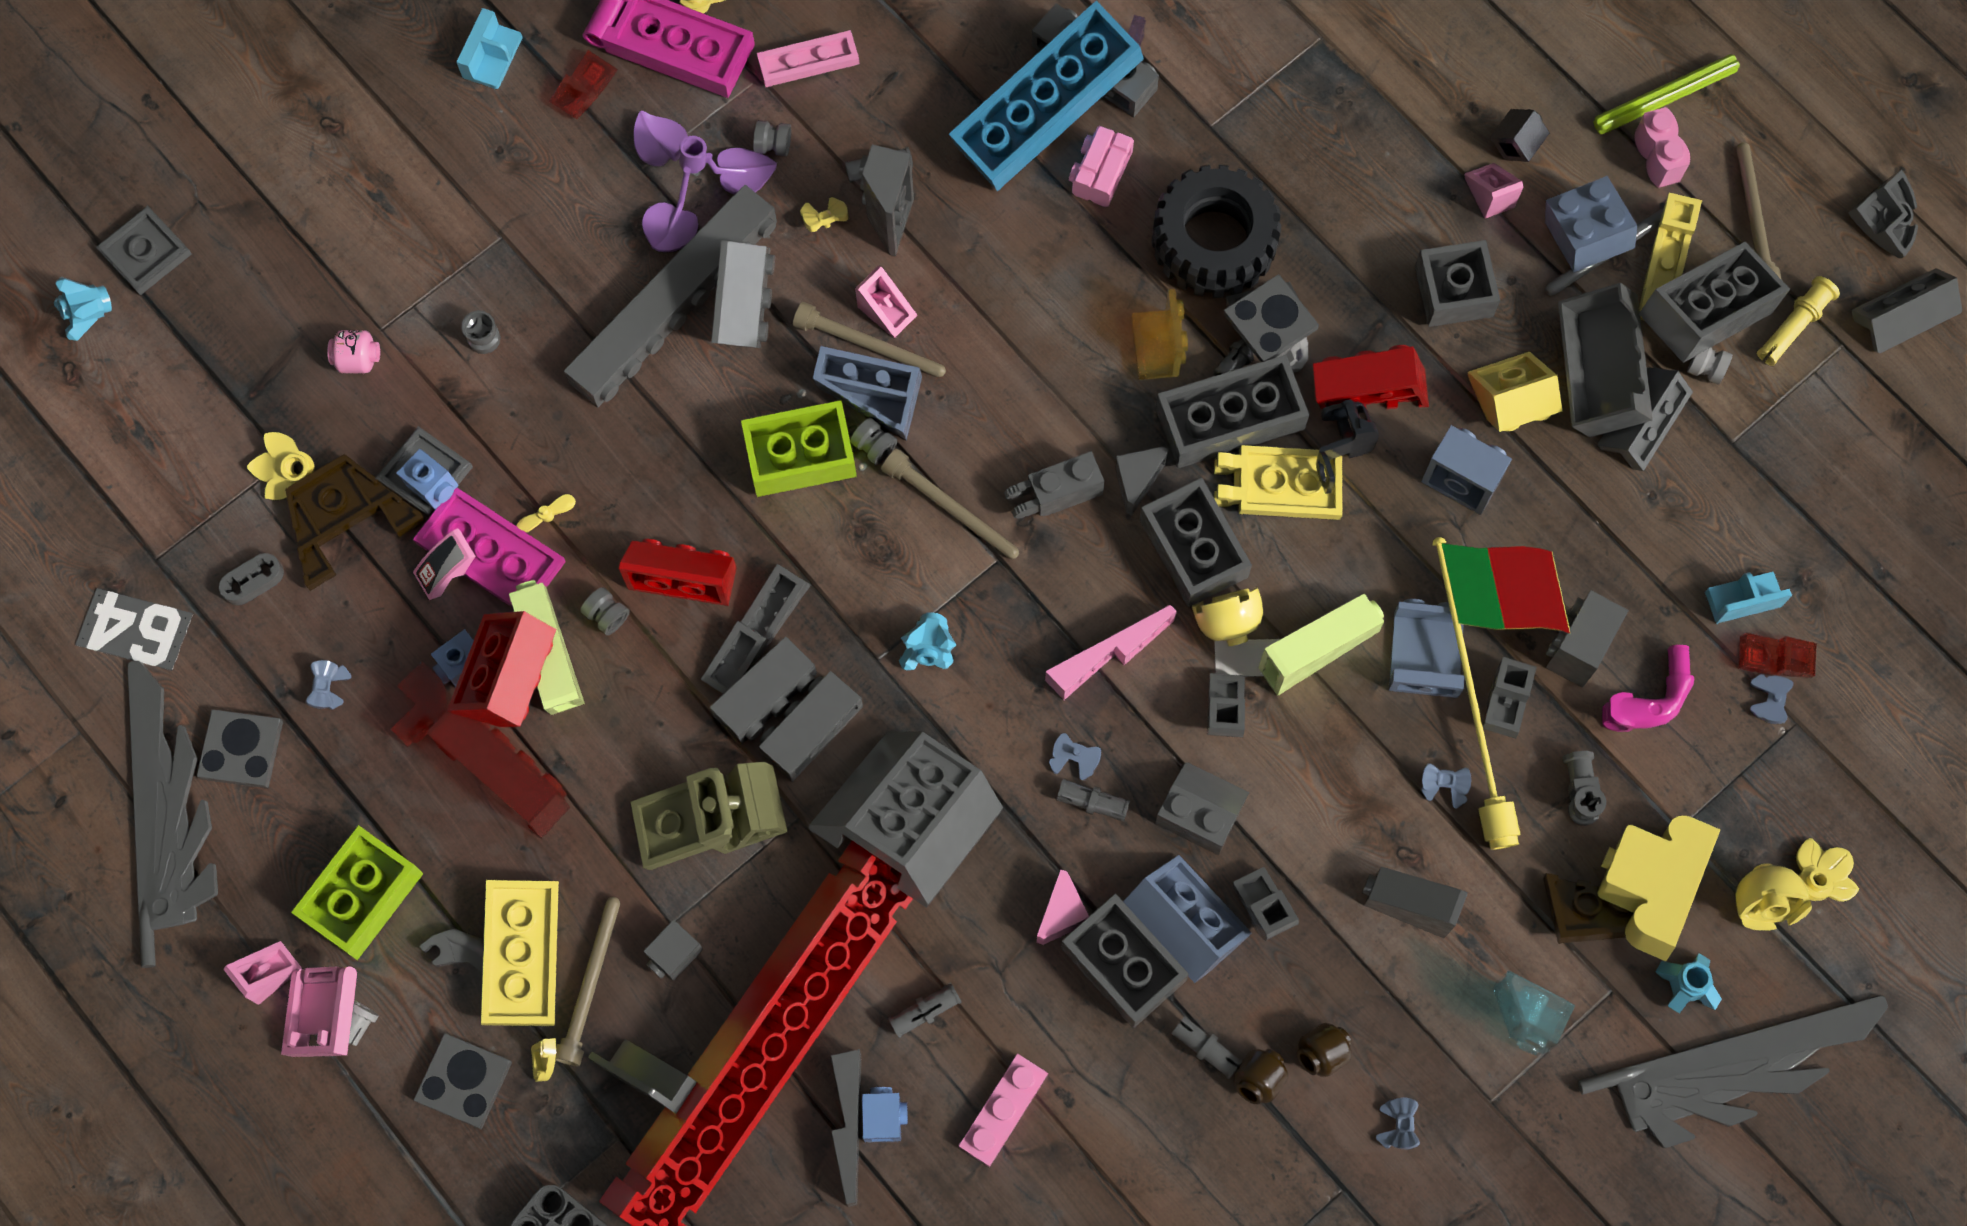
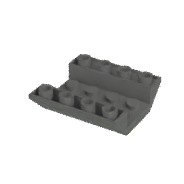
M887 731L811 822L808 829L836 848L848 837L902 873L897 888L927 908L998 817L1003 807L979 768L924 732Z

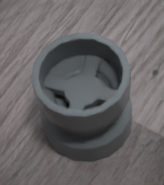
M758 120L754 132V152L765 154L768 151L774 150L777 156L787 157L791 143V124L780 123L775 128L768 121Z
M480 310L470 312L465 316L461 328L470 348L478 354L491 353L497 349L501 336L493 317L489 313Z
M873 418L865 420L850 439L851 445L857 450H864L867 453V458L875 465L882 463L891 454L898 442L891 433H884L880 429V424Z
M604 587L594 591L581 607V613L588 620H595L598 623V629L605 635L614 633L625 622L630 612L622 603H616L613 600L612 594Z

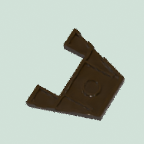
M346 454L341 455L285 489L292 525L298 543L297 550L299 560L302 563L303 579L310 591L337 575L320 546L379 510L384 512L399 537L426 522L418 510L408 505L400 496L390 491Z

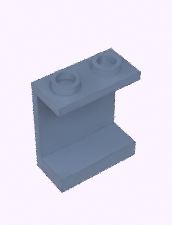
M1406 599L1404 602H1399L1394 611L1389 691L1458 698L1464 689V675H1460L1461 658L1449 603H1440L1438 606L1427 605L1419 599Z

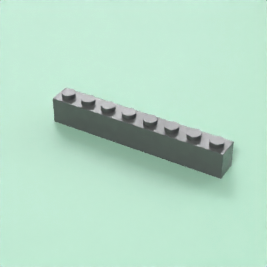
M744 185L564 370L568 383L596 407H599L604 401H610L617 394L620 384L627 377L632 378L637 374L647 356L658 352L664 344V339L673 330L677 331L683 326L687 315L695 307L699 308L706 302L710 294L709 292L717 285L721 240L755 245L762 237L767 238L776 227L775 208L747 185Z

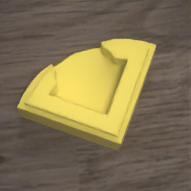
M556 1038L543 1039L531 1047L535 1082L548 1081L553 1073L556 1057Z

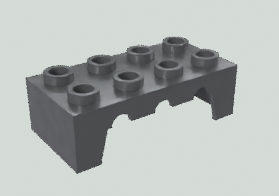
M1617 283L1558 301L1572 427L1588 437H1593L1653 421L1638 295L1622 283Z

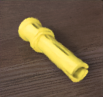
M1817 276L1812 280V287L1804 296H1800L1795 300L1794 311L1763 347L1757 351V355L1761 360L1772 351V354L1765 363L1770 366L1775 365L1777 360L1806 328L1809 322H1815L1822 317L1824 307L1830 301L1836 300L1840 295L1839 289L1832 281L1822 276Z

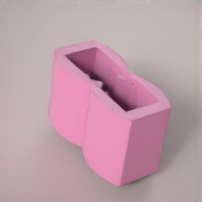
M1667 107L1644 113L1635 131V143L1641 155L1647 159L1646 169L1650 180L1658 188L1680 182L1690 164V153L1685 142L1678 136V124L1675 116Z

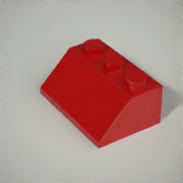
M643 539L642 542L632 541L620 561L619 570L628 590L729 606L737 567L734 558L729 557L730 555L727 552L721 550H710L709 553L696 551L694 547L685 544H677L675 548L663 546L660 541L654 539Z
M525 611L484 614L447 711L497 727H520L528 714L530 699L534 689L540 682V673L546 657L552 650V641L557 629Z

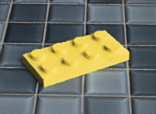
M486 880L481 1025L554 1026L559 881Z

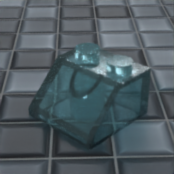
M1507 971L1493 987L1509 1036L1518 1041L1517 1046L1520 1049L1537 1055L1538 1052L1544 1054L1557 1045L1575 1008L1574 1004L1511 971Z

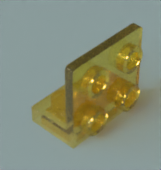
M1169 289L1165 310L1132 313L1131 320L1139 380L1179 376L1180 365L1186 363L1185 351H1188L1187 332L1182 331L1181 320H1184L1182 299L1176 300L1175 289Z

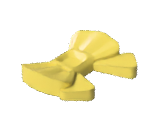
M833 197L829 198L828 210L818 213L810 203H805L800 210L804 225L810 232L817 231L822 225L825 228H829L831 226L830 223L834 221H847L849 219L846 204Z

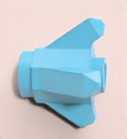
M64 277L56 280V287L59 291H62V295L55 299L54 306L60 312L63 320L69 319L70 325L65 329L66 337L69 340L78 341L98 318L104 317V313L112 311L108 292L105 286H88Z
M932 612L923 614L920 617V621H917V625L901 637L907 648L899 660L904 670H914L918 663L925 666L936 665L942 669H947L953 663L951 650L956 646V643L948 631L947 619L941 614Z
M1698 953L1692 963L1683 965L1661 961L1656 973L1663 979L1670 981L1673 997L1668 1007L1680 1013L1688 1002L1700 1000L1703 1005L1716 1010L1722 998L1713 986L1712 974L1709 969L1710 960Z

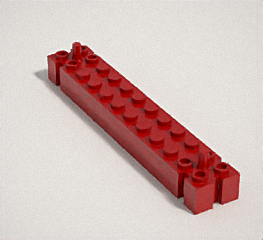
M851 841L838 860L843 866L836 876L830 873L827 875L688 1073V1076L697 1083L677 1114L666 1107L663 1109L625 1163L631 1168L623 1181L618 1177L613 1180L599 1200L601 1204L632 1226H686L681 1222L690 1209L696 1214L897 923L892 918L897 908L900 907L906 910L913 898L897 888L902 873L854 841Z

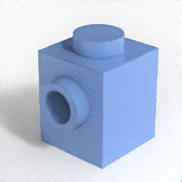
M421 449L397 472V475L405 485L435 510L441 503L449 500L454 490L459 486L444 467Z
M465 629L431 653L437 662L432 668L444 684L451 681L456 687L474 640Z
M891 1087L870 1088V1094H862L864 1142L901 1141V1125L908 1124L907 1102H900L899 1093H892Z

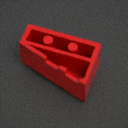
M1395 345L1390 347L1388 351L1376 353L1374 351H1361L1353 357L1341 358L1331 356L1324 358L1322 362L1313 363L1316 401L1321 409L1350 399L1353 402L1363 403L1365 407L1367 404L1386 403L1387 409H1397L1398 402L1418 401V407H1429L1425 368L1414 346Z

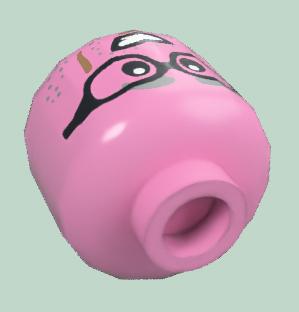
M341 330L336 333L334 339H330L328 342V360L330 365H334L339 373H369L374 362H379L380 345L378 342L373 341L368 331Z

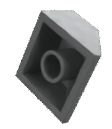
M1186 762L1174 781L1157 815L1155 824L1219 855L1249 792Z

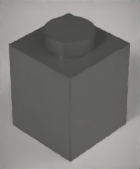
M673 920L644 950V953L650 959L646 965L659 978L662 979L667 975L674 981L702 952L703 948L687 931Z

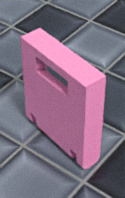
M320 967L305 968V970L296 969L292 972L281 1055L291 1057L347 1055L357 979L355 968ZM310 1035H318L317 1044L321 1046H309Z

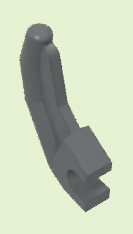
M452 929L435 934L420 945L421 949L426 953L434 946L440 948V955L432 961L436 967L455 963H470L483 973L484 939Z

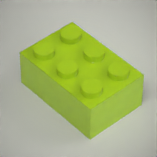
M841 400L741 420L757 497L857 477Z
M358 825L291 913L358 960L423 873L410 861Z

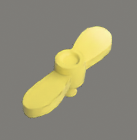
M570 494L562 495L549 506H541L537 513L522 518L517 523V527L527 533L543 521L550 522L553 520L554 515L572 509L576 502L575 498Z

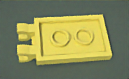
M1241 445L1239 455L1218 452L1217 459L1214 461V474L1227 475L1234 473V486L1218 484L1217 491L1214 492V499L1219 507L1239 504V514L1340 520L1342 517V456L1329 460L1335 476V482L1331 493L1325 494L1316 469L1319 450Z

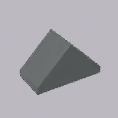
M1159 447L1116 456L1115 470L1125 510L1128 514L1133 515L1167 463L1169 454L1167 448Z

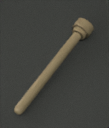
M1742 142L1737 146V154L1755 252L1781 279L1780 269L1775 266L1774 262H1771L1750 146L1748 143Z
M802 301L796 311L793 320V326L804 331L817 328L906 365L919 367L921 371L936 377H942L946 372L942 364L820 316V312L815 310L816 307Z
M895 449L887 457L881 467L884 473L891 478L905 479L1009 559L1018 557L1019 550L1016 546L911 468L912 463L908 461L909 457L899 449Z
M610 897L606 901L566 1038H562L561 1043L556 1044L555 1061L571 1066H580L584 1051L581 1050L583 1044L580 1042L619 911L620 901L616 897Z

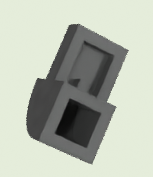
M1502 657L1486 703L1487 710L1483 729L1517 738L1526 702L1530 697L1536 666Z
M1210 673L1207 735L1243 738L1245 731V676Z
M1265 867L1233 882L1235 892L1250 915L1251 924L1263 940L1266 941L1299 924V919L1282 890L1277 889Z

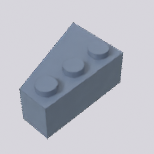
M820 346L813 375L816 386L864 416L873 418L881 426L907 441L922 380L920 368Z

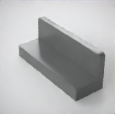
M1935 268L1852 309L1854 322L1870 329L1873 349L1877 353H1882L1962 312L1957 277Z
M1648 367L1647 376L1653 421L1605 433L1598 442L1599 448L1604 451L1621 453L1633 470L1644 471L1693 393L1679 371Z
M626 1039L610 1062L594 1052H591L588 1057L616 1078L676 1114L697 1083L688 1075Z

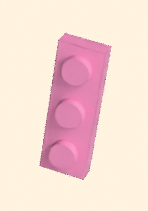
M851 30L757 53L765 87L859 65V57Z
M1017 1053L963 1138L959 1148L990 1167L1048 1076V1073Z

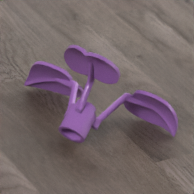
M640 111L634 126V146L638 156L652 166H662L670 158L673 161L679 159L680 166L684 169L677 207L675 208L669 203H657L648 208L643 216V232L652 249L659 252L677 251L682 249L696 235L698 230L696 215L682 210L690 173H698L708 163L715 174H721L720 184L727 192L735 195L744 185H747L756 193L774 173L777 163L769 157L755 153L752 150L730 148L719 153L717 167L712 160V154L706 153L707 146L702 138L688 136L686 130L673 120Z

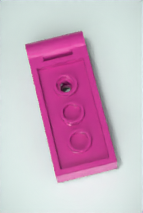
M600 0L583 32V38L588 43L598 48H605L606 52L726 98H729L755 46L753 32L669 0Z

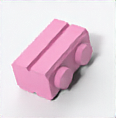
M1102 126L1096 128L1093 136L1087 135L1081 149V153L1085 154L1081 164L1074 163L1069 176V181L1073 182L1072 193L1074 196L1109 207L1132 155L1134 140L1129 136L1114 133L1113 130Z

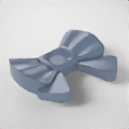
M319 660L313 662L310 665L314 675L312 693L306 698V704L318 709H335L342 705L344 700L330 691L331 682L349 680L351 674L345 666L338 668L335 663Z
M1760 674L1750 682V685L1767 692L1768 699L1767 702L1752 705L1750 711L1757 718L1767 723H1785L1787 720V714L1784 709L1786 694L1792 689L1793 682L1782 676H1769L1766 678L1764 674Z
M1063 733L1054 744V758L1049 760V764L1053 772L1058 774L1069 759L1078 762L1080 780H1085L1092 776L1093 771L1097 768L1101 759V749L1099 747L1086 748L1078 743H1073L1069 736Z
M1428 763L1422 774V792L1426 799L1431 801L1440 787L1451 788L1453 807L1458 808L1467 801L1465 795L1469 792L1471 786L1470 770L1466 767L1455 772L1452 770H1439L1433 764Z
M1403 1097L1389 1100L1380 1107L1382 1113L1396 1119L1395 1130L1376 1135V1139L1385 1148L1388 1149L1393 1146L1398 1149H1412L1419 1146L1420 1141L1414 1133L1413 1117L1418 1109V1102Z

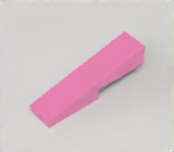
M1169 605L1047 670L1045 681L1065 700L1114 656L1123 665L1129 662L1174 622L1176 610Z

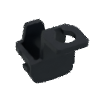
M1350 399L1322 409V420H1337L1338 429L1342 437L1340 441L1321 447L1318 453L1316 469L1325 494L1331 493L1335 482V476L1329 460L1345 454L1348 455V458L1368 454L1375 448L1378 441L1379 433L1376 425L1371 421L1366 407L1361 402H1353Z

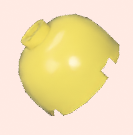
M1258 587L1253 588L1251 591L1248 588L1213 597L1210 604L1204 605L1202 601L1192 605L1197 624L1205 636L1214 641H1227L1228 646L1247 642V635L1257 630L1263 616L1262 600Z
M1772 864L1758 865L1741 880L1736 890L1738 915L1743 925L1753 930L1777 929L1774 922H1782L1784 920H1787L1788 926L1795 924L1806 917L1812 909L1810 895L1804 881L1793 870Z

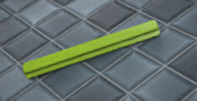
M1732 54L1718 59L1596 116L1593 121L1594 127L1599 134H1605L1642 117L1646 112L1657 110L1736 73L1740 67L1739 61Z

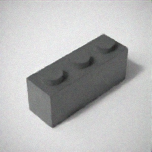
M784 637L710 707L713 717L741 745L748 739L753 741L765 729L763 724L773 715L778 717L790 706L789 700L796 693L800 692L802 694L808 690L815 680L814 677L817 675L815 664L787 637Z
M831 671L825 677H817L809 686V694L802 702L795 701L784 714L785 720L777 728L775 726L770 727L760 739L762 744L759 746L762 756L791 782L804 771L863 708L862 698Z

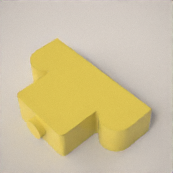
M1678 816L1670 822L1662 838L1636 826L1628 825L1616 849L1609 847L1601 865L1607 871L1598 890V896L1633 912L1625 928L1626 939L1633 947L1663 961H1667L1676 947L1720 829L1689 816Z

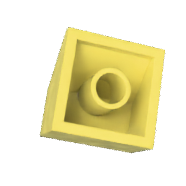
M1531 352L1468 372L1469 380L1486 420L1499 432L1513 431L1519 428L1520 425L1532 421H1543L1550 418L1553 414L1562 412L1557 375Z

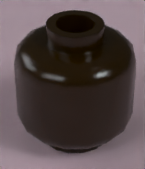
M1326 1022L1319 1024L1300 1038L1298 1043L1299 1050L1297 1052L1299 1063L1311 1075L1328 1077L1350 1061L1352 1056L1351 1038L1342 1027H1336Z
M1254 1049L1250 1051L1234 1073L1236 1090L1239 1095L1246 1101L1257 1105L1273 1101L1288 1079V1071L1283 1064L1284 1059L1282 1056L1271 1049H1266L1265 1051Z

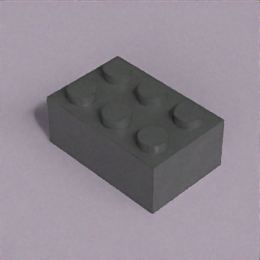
M1203 478L1141 507L1139 521L1187 607L1249 577L1252 564Z
M1114 894L1062 940L1061 949L1133 1029L1183 985L1189 976V973L1117 894Z

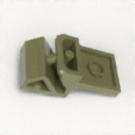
M766 762L737 764L726 775L725 779L718 768H708L686 776L687 782L631 801L643 868L647 870H653L710 849L726 854L787 832L774 767Z

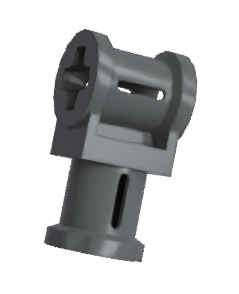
M1576 751L1562 757L1563 764H1566L1568 767L1570 785L1568 786L1570 798L1568 813L1575 823L1587 826L1593 824L1599 815L1603 813L1606 807V798L1600 790L1598 777H1594L1592 766L1594 752ZM1583 800L1586 801L1587 806L1594 807L1592 811H1588L1587 806H1581Z

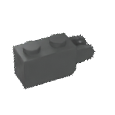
M1090 451L1029 474L1028 480L1009 487L1005 490L1004 495L1008 500L1017 499L1030 493L1033 500L1020 504L1012 510L1014 518L1021 519L1039 512L1040 516H1048L1103 495L1105 481L1094 455Z

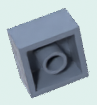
M1608 176L1546 200L1545 224L1573 272L1635 248L1637 224Z
M1451 425L1431 458L1421 482L1481 515L1502 480L1512 458L1508 457L1506 452L1500 447L1486 445L1477 440L1476 436L1469 430L1464 428L1457 429Z

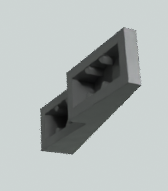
M777 564L742 621H737L701 680L721 693H726L756 664L811 584Z
M860 1049L831 1055L846 1128L833 1130L832 1136L848 1207L856 1206L858 1203L861 1090Z

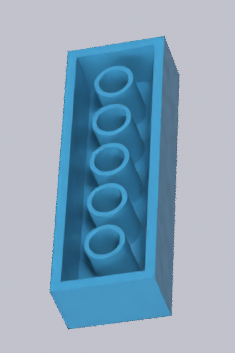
M1096 0L951 131L949 136L963 155L998 191L1144 59L1141 47Z

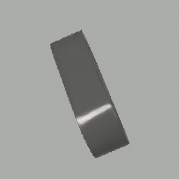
M269 553L257 555L222 577L219 583L220 594L232 605L246 604L276 586L284 576L283 566L274 555ZM265 564L271 567L270 571L272 574L268 577L262 573L261 567ZM235 582L241 585L240 589L242 592L238 595L232 592L233 587L231 585Z

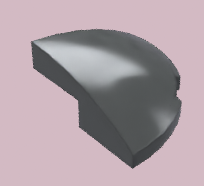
M1900 170L1869 193L1848 214L1874 242L1899 259L1905 257L1913 246L1918 225L1910 226L1913 221V209L1917 208V203L1906 175Z

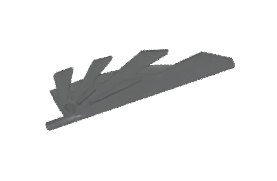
M132 661L128 663L140 958L141 968H152L156 966L154 930L195 922L197 920L196 907L218 895L216 865L213 863H209L196 879L194 878L193 862L212 830L208 802L201 800L189 830L186 803L197 763V757L189 735L184 726H178L173 760L170 748L163 734L164 688L142 662Z
M1879 995L1578 1080V1088L1580 1093L1584 1095L1617 1085L1633 1131L1649 1129L1663 1148H1668L1695 1139L1694 1134L1675 1123L1674 1120L1695 1114L1730 1127L1755 1117L1758 1113L1755 1110L1723 1105V1103L1749 1092L1799 1094L1828 1074L1830 1070L1828 1068L1790 1070L1805 1061L1820 1048L1864 1040L1885 1013L1888 1004L1885 997Z

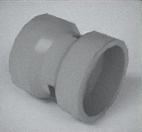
M1709 348L1691 358L1687 372L1696 376L1706 374L1710 382L1719 385L1726 374L1733 354L1724 350L1716 353L1715 350Z

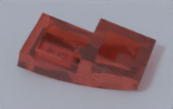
M588 50L572 76L565 75L549 102L577 119L598 98L618 69Z
M1746 633L1740 636L1738 669L1770 675L1812 678L1815 676L1817 643L1787 636L1778 640Z

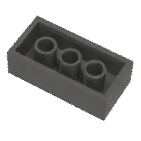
M1743 242L1655 289L1639 315L1684 363L1772 314L1790 288L1746 242Z
M1287 355L1158 393L1155 408L1177 469L1217 457L1218 452H1234L1239 450L1241 445L1253 446L1305 430L1309 418L1308 410Z

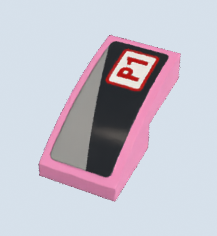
M455 529L426 554L413 573L428 599L431 600L441 597L452 578L465 574L475 555L461 531Z

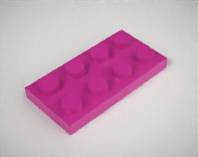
M459 488L454 490L449 500L441 503L413 539L417 545L429 552L452 530L459 529L475 555L464 576L512 608L513 605L509 593L517 591V585L535 580L536 584L543 583L547 588L566 562L564 557Z

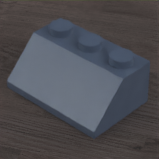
M1180 855L1145 877L1123 901L1189 973L1188 977L1194 983L1213 970L1252 934Z

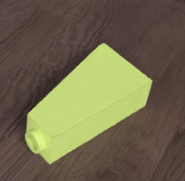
M535 580L517 585V591L509 593L514 612L525 611L557 629L552 641V650L545 659L540 673L541 679L537 686L544 709L551 715L585 704L546 586L543 583L536 584Z
M1363 594L1266 647L1258 669L1278 696L1380 632L1384 623L1382 619L1384 618L1383 612L1374 600L1369 601L1366 595Z

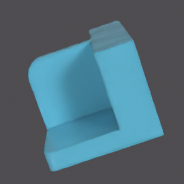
M482 8L457 60L462 78L498 89L523 38L521 32L499 25L495 12Z
M1774 571L1757 576H1752L1750 572L1745 573L1738 581L1710 587L1705 591L1716 624L1780 608L1792 596L1790 589L1780 590Z

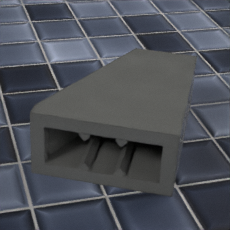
M1381 867L1376 876L1369 874L1362 894L1368 896L1364 906L1445 938L1456 926L1468 892Z

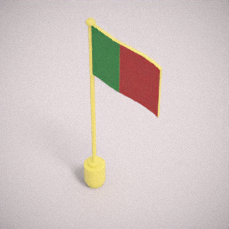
M1437 537L1432 545L1437 547L1491 797L1484 800V807L1478 809L1485 842H1489L1491 850L1519 845L1517 836L1521 835L1514 802H1506L1505 796H1497L1460 624L1496 630L1545 628L1571 634L1553 552L1526 546L1474 548L1445 544L1446 540L1444 538Z

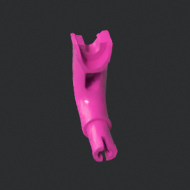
M1672 645L1667 649L1669 676L1666 677L1665 698H1633L1632 693L1625 692L1615 694L1602 708L1603 726L1616 732H1630L1632 729H1646L1664 725L1675 718L1694 685V676L1690 675L1689 646Z

